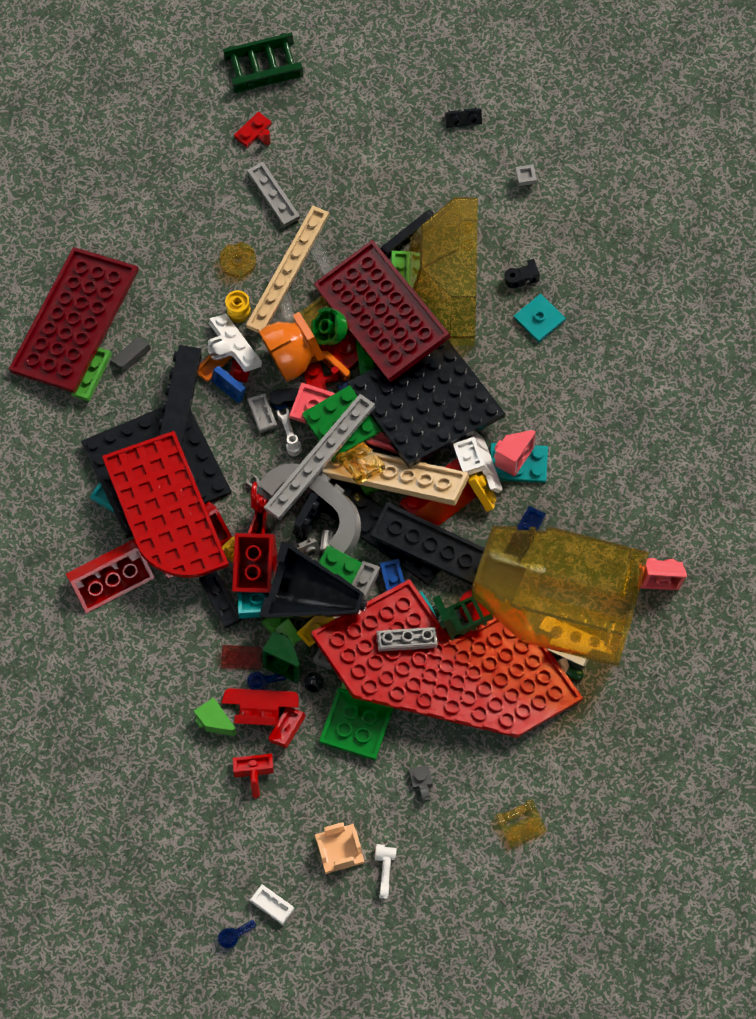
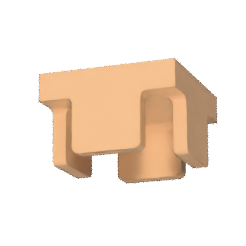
M343 822L324 827V832L315 834L325 874L364 863L361 845L354 824L344 826Z

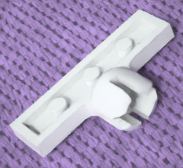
M226 313L209 319V325L218 335V337L208 340L207 350L213 360L232 356L244 372L261 367L262 361Z

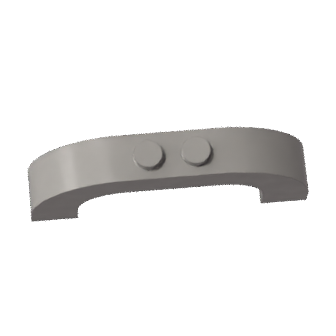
M300 464L278 466L269 471L258 485L273 496ZM322 472L308 487L337 511L339 515V528L328 544L349 556L360 537V516L353 502L343 494L345 490L337 484L333 486L329 482L331 479Z

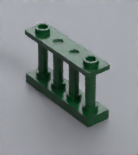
M292 32L223 49L225 61L231 60L236 78H232L234 93L303 77L301 62H294L289 46L294 44ZM283 47L288 65L277 67L272 49ZM265 51L270 69L260 71L255 53ZM248 55L253 73L243 75L238 58Z

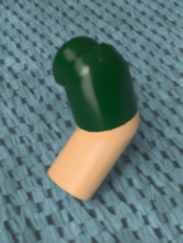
M567 658L558 660L559 665L570 680L579 681L583 679V671L570 667Z

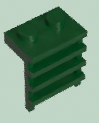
M481 592L445 608L440 595L432 598L435 606L432 607L436 617L440 616L438 618L442 630L446 628L451 641L455 639L454 636L460 633L463 636L466 634L465 631L469 629L474 631L476 626L480 624L485 626L487 621L493 619L492 614L483 616L476 601L483 598ZM472 602L480 619L474 622L466 607L467 604ZM460 607H462L469 621V624L462 626L455 612Z

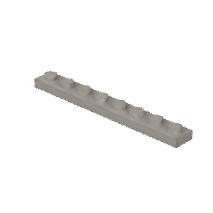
M359 394L268 501L264 509L278 520H281L374 410L375 404Z

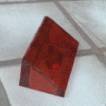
M222 645L221 668L260 670L262 648Z

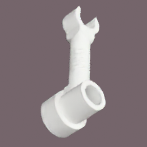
M286 408L287 413L285 415H280L278 410V419L282 421L287 435V453L291 456H297L301 453L302 447L298 437L294 435L289 420V409Z
M376 844L375 860L383 861L379 898L387 899L391 860L396 858V848Z

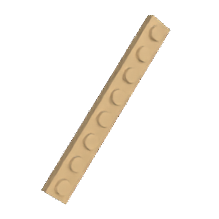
M315 206L311 207L250 316L246 328L259 333L258 331L270 324L325 225L329 212Z

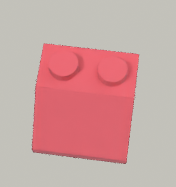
M530 430L506 435L503 441L499 440L494 449L496 451L494 456L495 466L515 477L535 448L536 432Z
M648 558L643 560L640 565L641 589L679 590L687 577L683 563L677 562L674 559L658 561L655 558Z

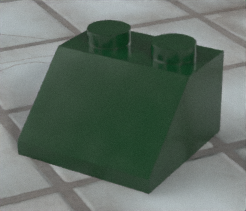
M273 631L262 650V668L298 684L300 663L292 641L287 635L283 633L278 634Z

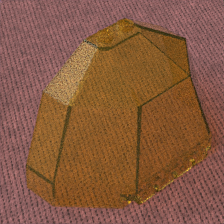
M454 197L424 222L410 238V286L451 336L448 340L453 346H475L478 197Z

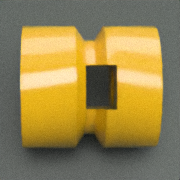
M236 290L230 292L225 299L227 315L231 321L242 323L251 314L249 297L243 291Z

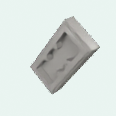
M263 393L248 398L247 400L259 434L276 429L277 424L266 394Z

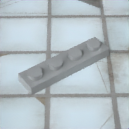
M264 162L247 170L248 175L284 228L300 220V215Z

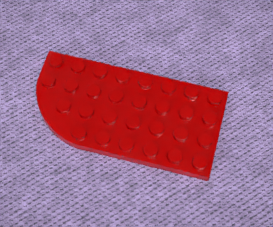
M175 431L102 456L137 548L150 565L163 573L182 578L200 577L229 567Z

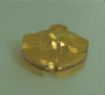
M244 242L225 246L220 253L221 269L230 277L245 278L256 267V255L253 248ZM241 257L242 262L235 263L234 258L238 259Z

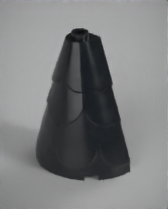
M281 542L276 559L278 563L269 596L264 598L260 617L272 619L325 616L326 618L360 615L361 611L365 612L368 600H365L363 592L340 575L332 573L319 562L305 555L293 545Z

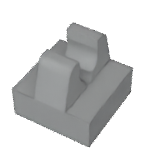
M534 164L515 167L518 186L537 184Z

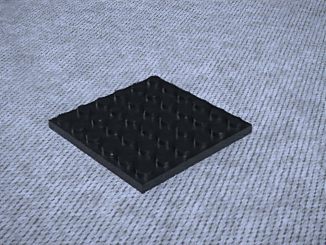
M449 340L391 383L378 366L348 381V386L352 387L357 396L361 394L375 404L374 410L370 413L371 417L408 468L505 417V412Z
M162 407L81 441V445L114 510V514L126 539L133 535L102 456L155 438L157 435L160 436L161 430L158 429L160 418H164ZM190 411L182 450L203 502L206 504L231 494V489L192 411Z

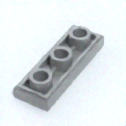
M435 627L376 632L378 652L437 648L438 646Z

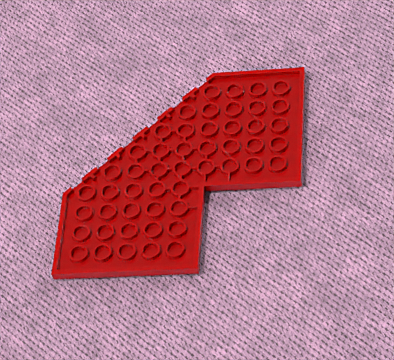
M409 579L368 601L365 612L361 611L360 615L340 616L311 632V637L351 696L355 699L516 738L583 700L579 691L551 652L547 650L548 648L517 605L487 621V625L481 624L476 627V630H471L451 641L449 634L445 629L442 630L437 617ZM435 627L437 648L378 652L377 631Z

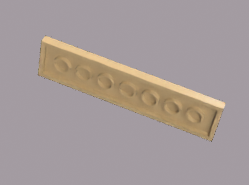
M355 448L334 461L330 460L319 473L323 472L332 479L454 506L469 479L468 472L422 462L408 468L399 457Z

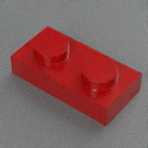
M287 707L270 734L269 741L287 748L305 719V713Z

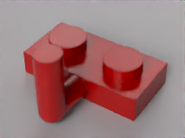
M258 111L234 134V138L246 148L257 138L265 145H269L271 138L268 128L272 125V122Z
M321 362L309 364L304 372L306 384L327 390V383L339 380V369L334 366L331 368L332 375L324 376Z
M272 753L233 758L234 778L250 776L252 796L254 798L260 797L258 775L274 773Z

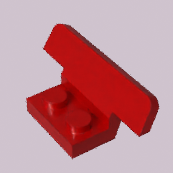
M228 688L224 692L222 703L240 704V712L234 716V723L273 726L279 721L280 707H299V696L296 692Z

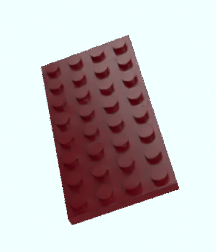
M373 239L313 283L331 308L338 310L345 316L349 331L390 383L451 338L448 331Z
M73 247L9 367L10 373L76 393L139 271L138 266Z

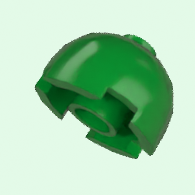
M325 307L320 309L316 319H312L311 332L316 338L317 343L328 346L340 343L345 338L348 330L345 316L336 309Z

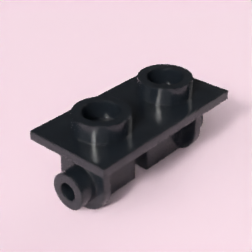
M477 107L464 109V111L448 110V112H445L446 127L482 124V110L480 108L477 109Z

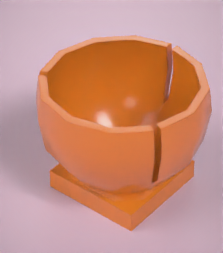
M300 312L293 315L295 319L293 323L275 322L258 331L286 382L294 380L304 373L312 357H316L318 362L325 358Z

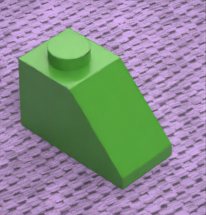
M214 698L194 710L196 716L194 718L195 723L199 728L203 727L206 732L231 736L237 734L235 726Z

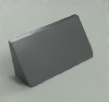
M137 337L113 357L111 362L124 373L151 350L150 344Z

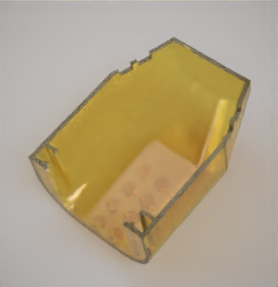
M492 526L474 579L472 597L522 642L619 668L649 552L555 527H547L546 531H536L535 527H529V530H517V526Z

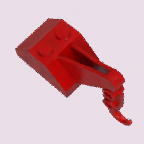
M253 482L251 488V508H254L255 513L248 533H235L233 592L270 593L277 570L276 538L274 534H267L269 512L264 509L269 500L264 499L261 494H257V482ZM263 513L262 534H258L261 516Z

